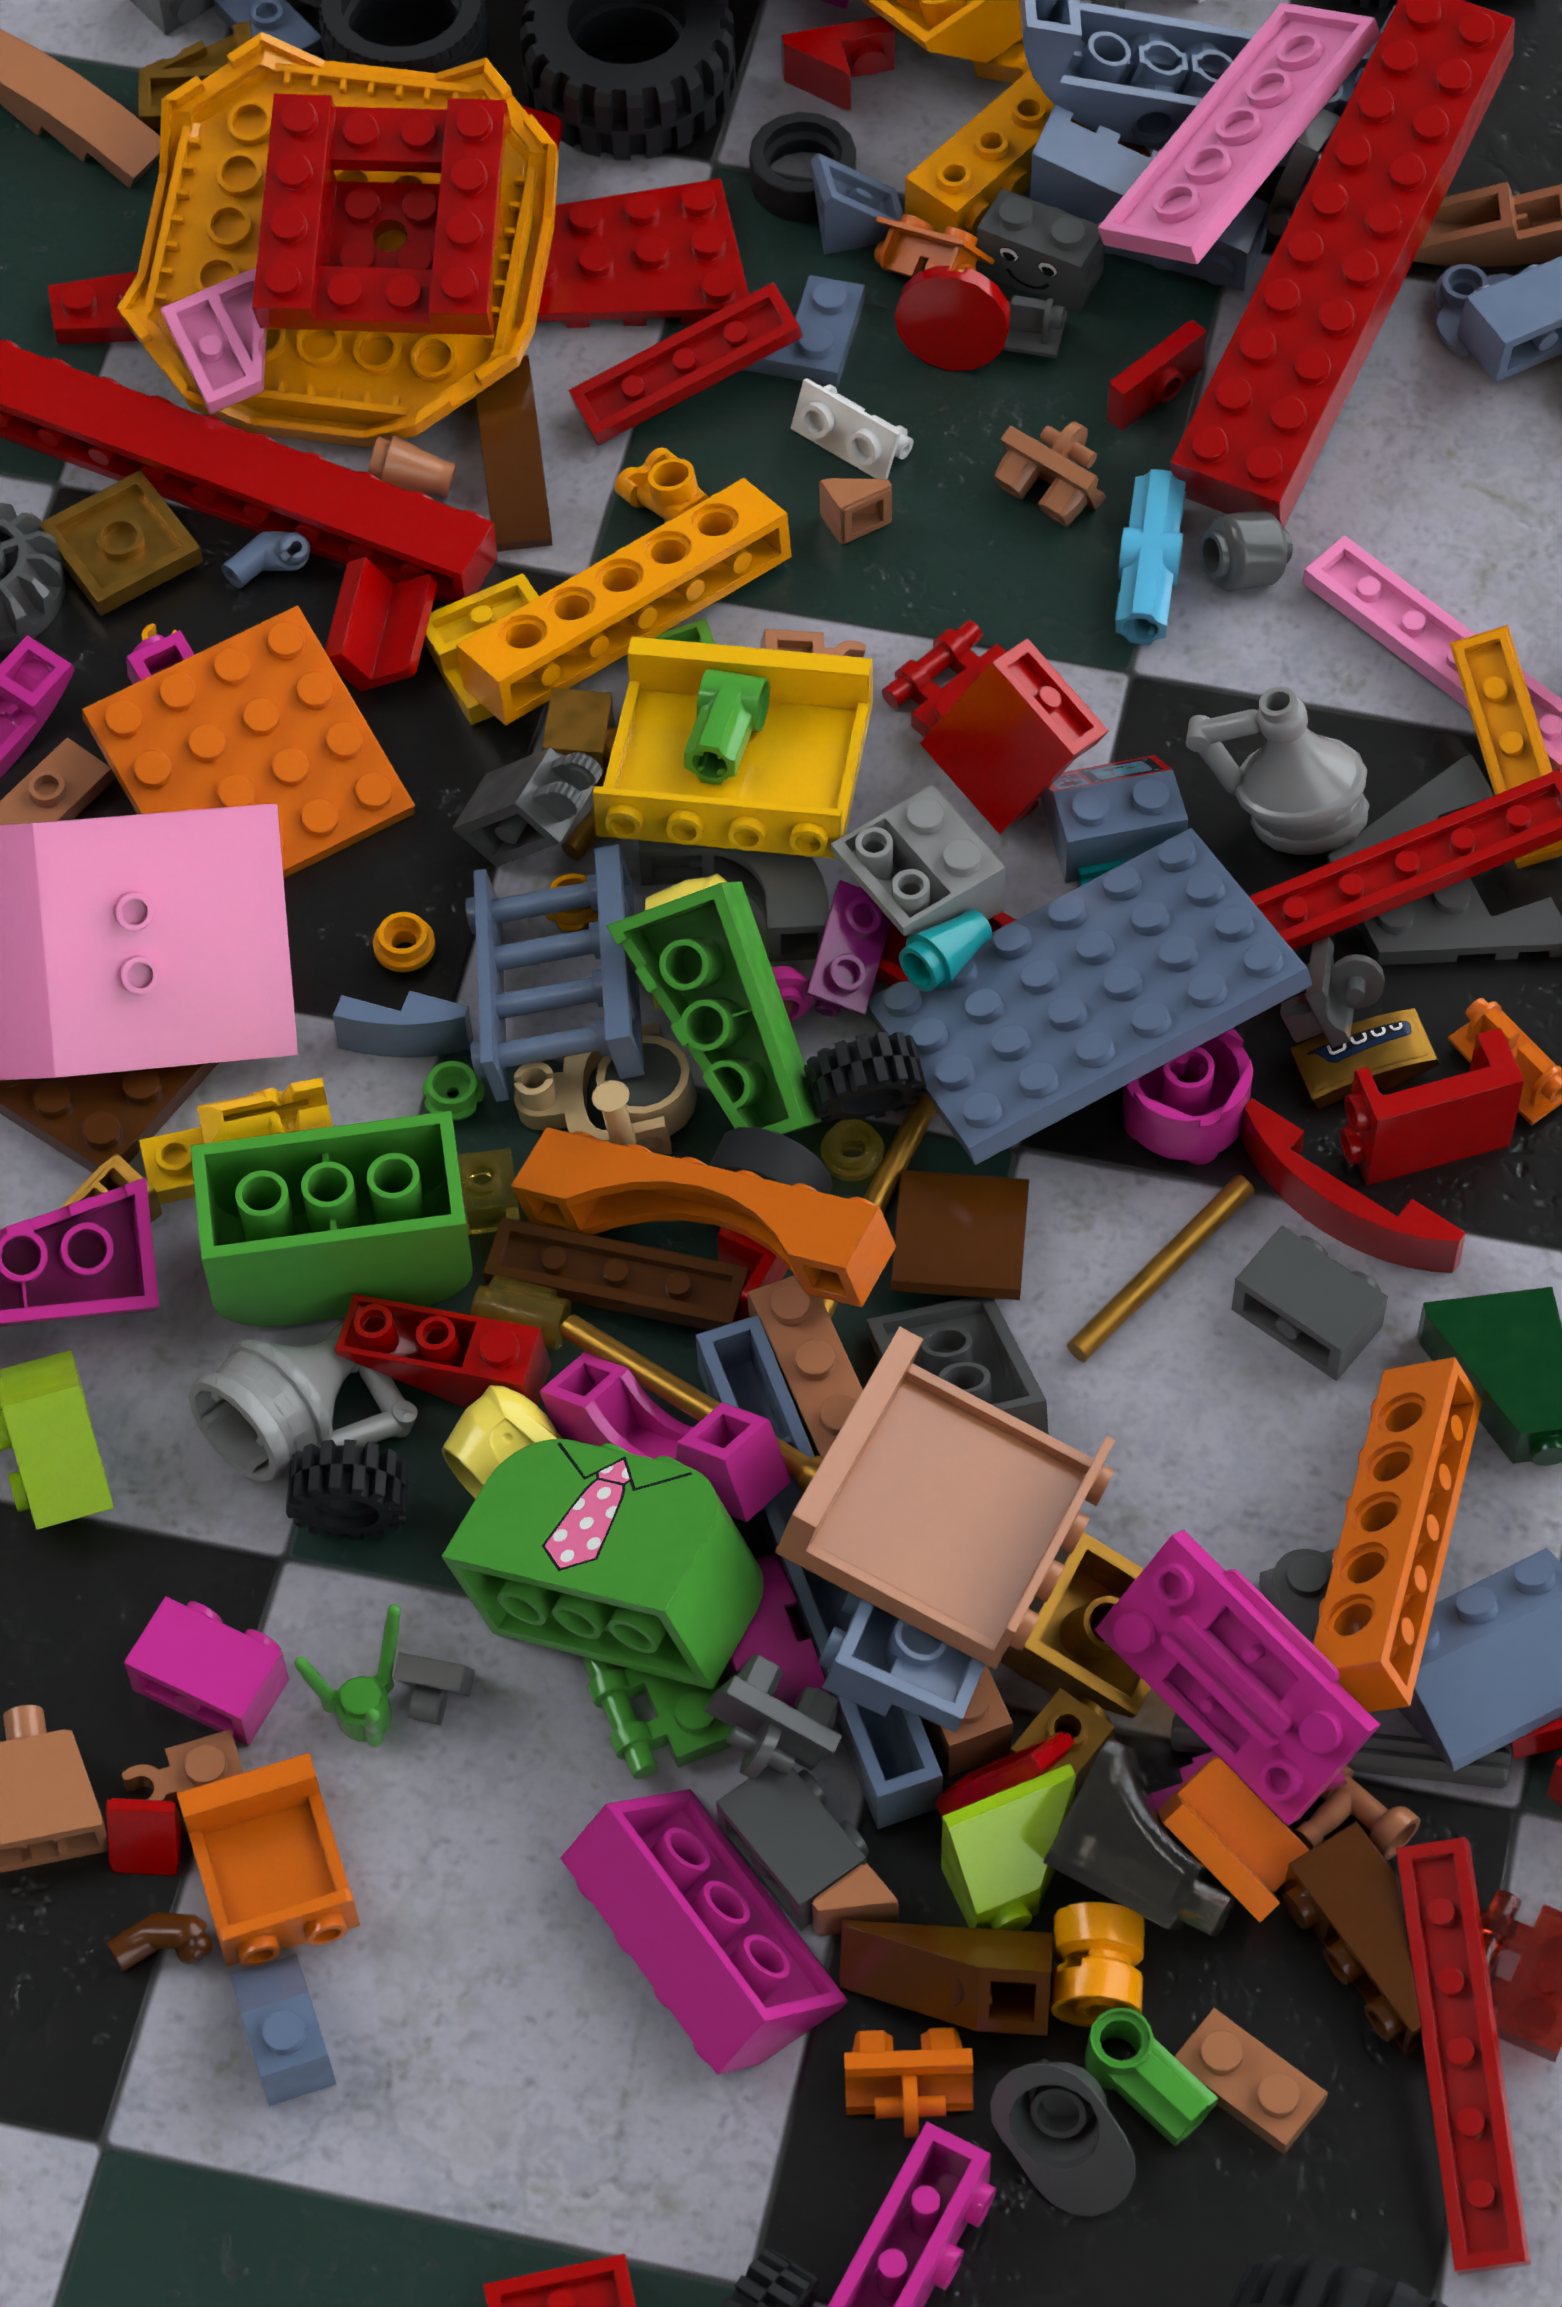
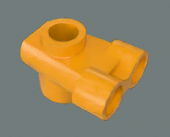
M664 447L652 451L642 466L624 469L618 475L614 484L615 492L635 508L646 507L662 517L664 522L677 517L709 498L698 487L693 465L685 459L678 458Z

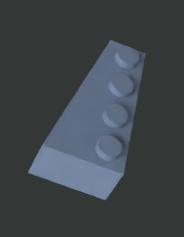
M1055 104L1032 152L1030 199L1100 225L1159 152L1153 150L1150 157L1144 156L1119 144L1118 140L1121 134L1099 125L1095 133L1071 122L1074 113ZM1252 196L1198 265L1105 246L1104 253L1119 255L1150 264L1162 270L1175 271L1206 280L1215 285H1224L1244 291L1266 242V214L1270 204Z

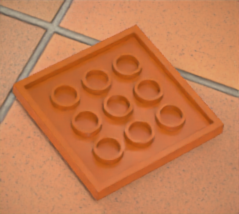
M298 605L82 709V718L137 814L277 803L283 879L413 815L415 811L414 802Z

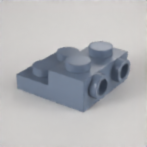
M848 1592L841 1611L853 1617L847 1631L834 1626L820 1656L818 1665L829 1669L822 1688L883 1716H886L891 1704H894L956 1732L963 1720L985 1664Z

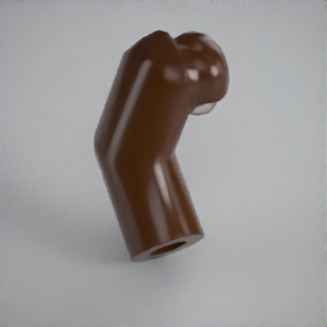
M165 1912L152 1913L105 1942L110 1954L122 1972L158 1949L174 1948L179 1960L190 1965L207 1956L213 1947L210 1936L204 1931L207 1924L197 1915Z

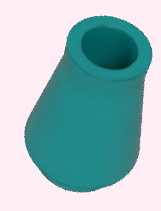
M970 908L957 917L910 935L906 940V947L899 953V962L904 974L914 986L923 991L948 987L979 948L992 938L991 926L983 914Z

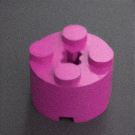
M1232 1028L1123 1086L1122 1114L1124 1128L1128 1135L1136 1139L1148 1150L1160 1156L1175 1160H1187L1196 1165L1207 1164L1213 1161L1219 1152L1229 1147L1241 1134L1244 1107L1250 1101L1253 1078L1252 1061L1243 1047L1244 1041L1238 1032Z

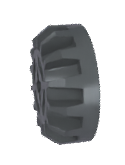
M1 502L0 534L9 535L12 539L0 543V653L15 649L27 635L34 639L41 634L58 614L66 589L63 565L54 536L42 532L40 527L42 522L34 514L22 512L17 516L13 505ZM18 550L17 562L9 573L5 554Z

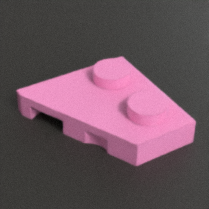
M256 267L160 308L163 320L210 414L264 391L267 328L259 327L252 309Z

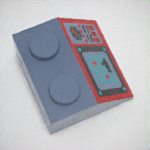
M1155 755L1063 772L1040 797L1065 883L1078 880L1079 867L1134 858L1188 829V817L1174 771Z

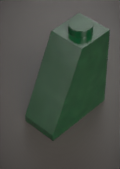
M1553 1287L1424 1302L1417 1331L1420 1346L1432 1361L1452 1357L1457 1359L1483 1401L1478 1420L1512 1464L1532 1461L1539 1466H1550L1561 1463L1562 1325Z

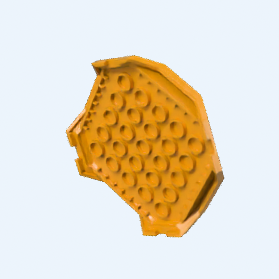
M260 32L226 55L229 63L202 81L196 75L161 99L160 157L157 184L138 273L117 309L123 321L189 408L204 414H210L163 320L160 308L256 267L274 94L332 95L335 106L412 109H447L448 98L506 100L511 118V133L506 135L502 161L501 197L503 225L501 239H498L493 263V335L267 328L264 391L210 415L253 434L261 433L267 436L369 448L375 446L378 437L391 440L393 435L401 439L418 436L520 365L535 332L554 232L559 154L555 142L532 114H527L512 95L511 87L487 58L438 73L325 61L264 32ZM334 170L337 181L440 184L441 173ZM387 231L377 239L376 247L383 251L397 250L405 243L407 236L401 231Z

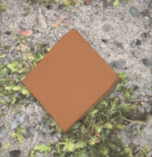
M829 478L819 482L820 515L840 545L846 544L892 522V485L888 479Z
M861 1863L812 1900V1926L818 1936L842 1934V1920L898 1923V1900L867 1863L864 1865Z

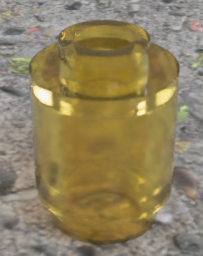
M495 1275L489 1286L480 1285L473 1299L471 1315L541 1328L546 1348L559 1350L564 1340L560 1336V1330L564 1321L570 1316L571 1301L558 1297L556 1289Z

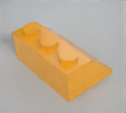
M860 0L925 50L933 53L987 63L1023 38L1019 0Z

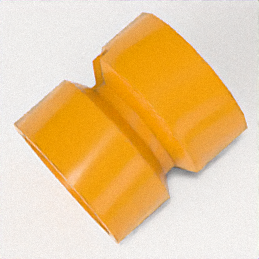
M1105 1902L1071 1904L1057 1911L1054 1915L1053 1954L1055 1959L1060 1961L1061 1964L1057 1965L1052 1971L1050 2009L1053 2016L1073 2025L1092 2027L1097 2017L1108 2009L1122 2007L1133 2009L1142 2015L1143 1977L1141 1972L1134 1966L1139 1965L1144 1959L1145 1921L1143 1915L1126 1906Z

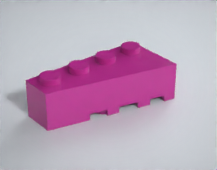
M146 1177L0 1229V1327L153 1312L160 1307Z

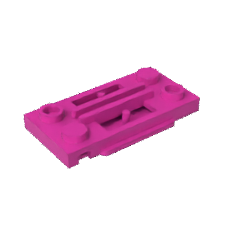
M1185 1530L1170 1536L1094 1630L1287 1825L1292 1824L1303 1816L1380 1726L1337 1682L1339 1679L1338 1669L1238 1570L1229 1569L1225 1571Z

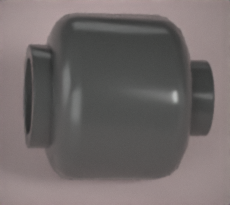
M1254 510L1217 517L1208 528V532H1205L1201 538L1199 555L1203 570L1208 577L1214 579L1218 586L1227 591H1238L1276 584L1284 574L1286 564L1292 557L1293 546L1290 534L1285 528H1282L1280 522L1273 514L1265 510Z

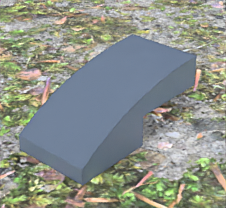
M410 990L401 1011L341 995L333 1014L339 1049L362 1054L404 1058L430 1057L469 1050L473 1041L469 1006Z

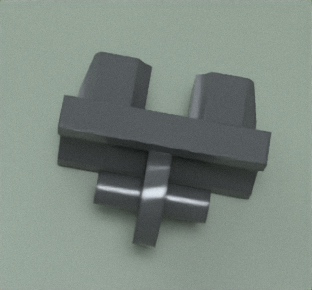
M1330 937L1312 943L1310 963L1305 964L1309 971L1312 986L1281 1002L1280 1014L1293 1040L1298 1043L1325 1033L1332 1048L1349 1042L1354 1008L1369 1007L1377 1002L1383 994L1385 976L1381 966L1372 958L1358 954L1345 956L1334 963V944Z
M755 1654L742 1664L730 1680L712 1694L705 1712L733 1727L726 1742L745 1752L740 1766V1773L752 1780L755 1779L766 1765L787 1775L794 1762L811 1771L825 1754L828 1756L834 1754L842 1735L832 1730L839 1707V1700L819 1688L807 1686L799 1692L793 1707H790L773 1697L783 1676L780 1667Z

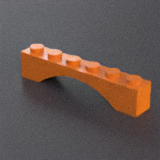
M546 1127L511 1184V1188L529 1223L588 1235H595L613 1228L649 1221H690L717 1225L719 1227L723 1226L728 1230L749 1237L773 1252L793 1273L805 1294L861 1308L896 1248L880 1206H876L864 1198L851 1197L847 1199L818 1192L806 1184L795 1183L788 1185L763 1179L759 1175L747 1170L734 1172L708 1166L692 1157L679 1159L654 1153L638 1144L624 1146L603 1141L583 1131L570 1133Z

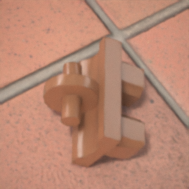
M1071 422L1062 432L1049 425L1043 429L1040 441L1049 445L1052 449L1011 425L1000 439L1006 454L994 474L997 485L1015 498L1023 500L1038 477L1051 484L1038 505L1043 513L1064 527H1067L1082 512L1085 506L1097 511L1106 498L1105 493L1096 489L1098 483L1097 476L1075 463L1078 462L1084 467L1090 468L1097 458V453L1085 447L1088 429L1078 422Z

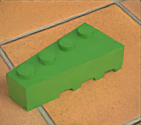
M742 881L719 883L605 925L617 945L621 944L634 963L637 968L635 973L647 992L653 993L671 1021L672 1025H670V1028L682 1047L688 1048L704 1073L702 1078L734 1128L757 1127L787 1135L822 1122L821 1118L817 1119L804 1072L805 1063Z

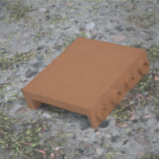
M899 1327L793 1511L775 1553L996 1670L1008 1646L1021 1652L1035 1627L1040 1614L1029 1609V1606L1034 1596L1047 1602L1066 1567L1054 1560L1059 1548L1072 1554L1081 1538L1090 1517L1079 1512L1084 1500L1094 1506H1097L1115 1472V1470L1104 1465V1462L1116 1440L1106 1436L1095 1459L913 1364L923 1338Z

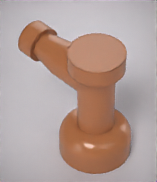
M1346 1765L1342 1770L1347 1784L1322 1792L1320 1796L1325 1801L1316 1809L1308 1821H1303L1294 1830V1834L1309 1850H1312L1324 1841V1836L1335 1830L1352 1814L1371 1830L1369 1839L1386 1861L1390 1860L1397 1854L1396 1848L1404 1847L1417 1831L1421 1819L1404 1806H1396L1388 1810L1352 1779L1354 1771Z

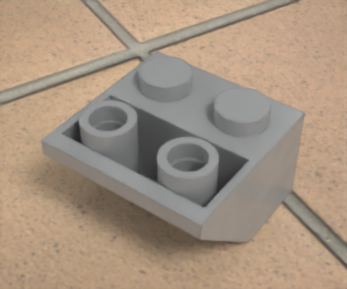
M933 784L830 844V851L903 935L910 936L957 917L970 908L979 911L987 920L1005 910L1006 867Z

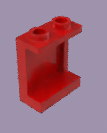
M1027 638L992 661L920 744L997 833L1001 835L1032 813L1039 805L1038 799L1076 758L1094 747L1109 730Z
M1497 1028L1476 1035L1470 1070L1460 1075L1383 1095L1378 1091L1368 1067L1355 1070L1351 1094L1345 1096L1346 1127L1340 1129L1339 1135L1347 1162L1350 1165L1358 1164L1367 1186L1510 1146L1524 1078L1502 1029Z

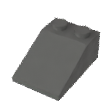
M968 1297L866 1319L867 1331L877 1363L880 1362L898 1328L902 1327L923 1338L913 1364L1049 1435L1047 1401L994 1298Z

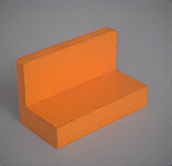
M1219 1756L1211 1757L1156 1810L1164 1825L1259 1922L1280 1904L1274 1892L1286 1881L1288 1864L1310 1851Z

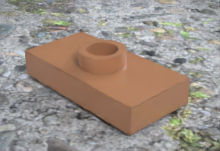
M67 737L0 801V825L73 820L114 781L113 771L110 766Z

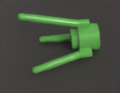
M396 1604L390 1605L387 1609L378 1672L373 1678L368 1676L351 1678L342 1684L339 1690H332L306 1658L298 1657L294 1662L295 1668L299 1671L302 1678L320 1698L323 1710L328 1713L337 1714L341 1730L347 1737L355 1741L368 1742L372 1747H378L382 1744V1735L386 1733L392 1720V1710L388 1694L394 1688L392 1673L401 1609Z

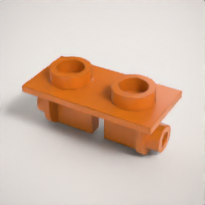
M903 214L900 222L877 216L875 220L889 230L885 241H881L877 245L874 253L876 262L886 272L912 278L916 273L922 271L925 261L928 260L924 270L934 266H950L949 271L964 273L965 268L976 271L975 265L977 261L993 265L995 261L992 257L975 247L978 238L964 230L946 226L944 233L933 231V225L908 214Z
M1479 998L1465 1012V1016L1470 1022L1448 1036V1041L1471 1063L1476 1035L1497 1028L1502 1029L1524 1078L1518 1112L1532 1126L1562 1104V1068L1557 1066L1501 1010V1006L1496 1001L1488 1003L1484 998Z

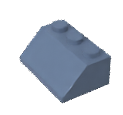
M1548 1548L1434 1604L1410 1707L1397 1709L1453 1772L1562 1717V1563Z

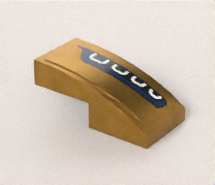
M1415 1008L1395 1011L1352 1023L1350 1041L1332 1048L1325 1034L1290 1048L1311 1099L1319 1110L1351 1094L1355 1070L1368 1067L1375 1083L1377 1082L1384 1092L1440 1065Z

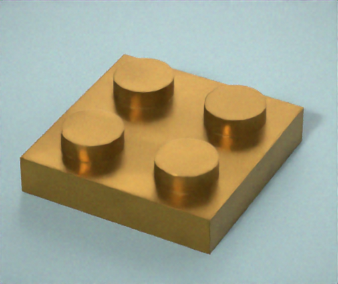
M141 470L42 521V525H40L42 532L54 536L62 565L100 616L203 562L200 546Z

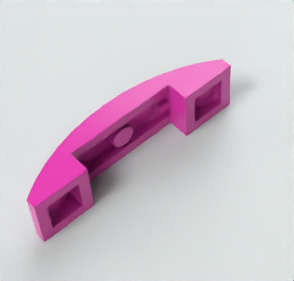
M28 635L0 664V779L18 760L43 727L75 671L70 662Z

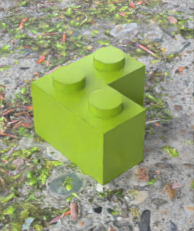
M72 1349L0 1369V1451L13 1448L19 1471L8 1474L17 1511L22 1512L30 1509L36 1530L113 1509L114 1505L110 1487L93 1431L89 1409Z

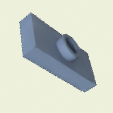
M214 0L216 14L232 30L233 25L242 21H250L252 38L260 32H264L314 56L323 52L322 37L285 0Z

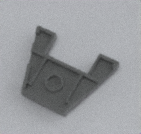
M1472 754L1462 757L1362 830L1355 839L1329 854L1327 864L1495 796ZM1470 878L1356 925L1373 959L1380 966L1457 962L1458 955L1492 954L1495 960L1518 959L1519 952L1548 951L1549 958L1562 957V916L1551 897L1496 916H1491Z

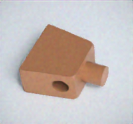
M21 1705L7 1710L3 1714L6 1741L0 1742V1873L108 1852L107 1829L72 1730L62 1729L47 1732L44 1710L37 1705Z

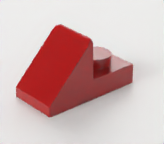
M879 16L781 35L782 75L784 82L841 109L851 110L852 77L873 75L895 69L894 26Z

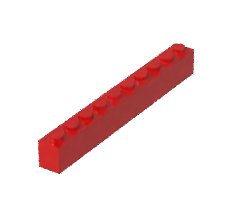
M0 340L1 438L117 481L141 470L162 498L259 534L266 531L300 533L310 543V553L347 566V562L366 557L395 584L430 574L438 582L434 599L447 604L477 593L498 559L494 522L486 520L475 511L456 509L433 500L423 492L416 490L407 491L383 482L371 473L347 469L329 462L317 453L298 451L277 443L265 434L249 433L225 424L213 415H200L176 406L164 397L140 393L122 386L112 378L91 375L72 368L63 360L57 358L48 359L23 350L9 340Z

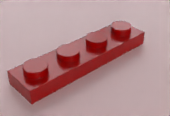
M772 282L568 391L596 444L600 445L803 338L795 317L775 283Z

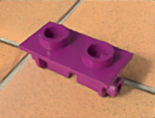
M839 880L837 883L806 991V995L814 997L816 1001L815 1011L829 1017H837L840 1008L862 1016L865 1015L891 925V920L863 888Z

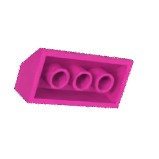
M691 1789L606 1803L560 1857L575 1878L576 1885L581 1894L594 1904L614 1932L618 1945L633 1958L653 1986L657 1999L672 2012L693 2041L696 2053L712 2067L717 2075L761 2064L837 2013L848 2002L847 1998Z

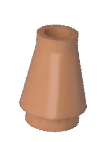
M393 435L391 440L381 437L377 438L368 473L373 474L383 482L407 491L416 490L425 494L448 498L457 464L445 461Z

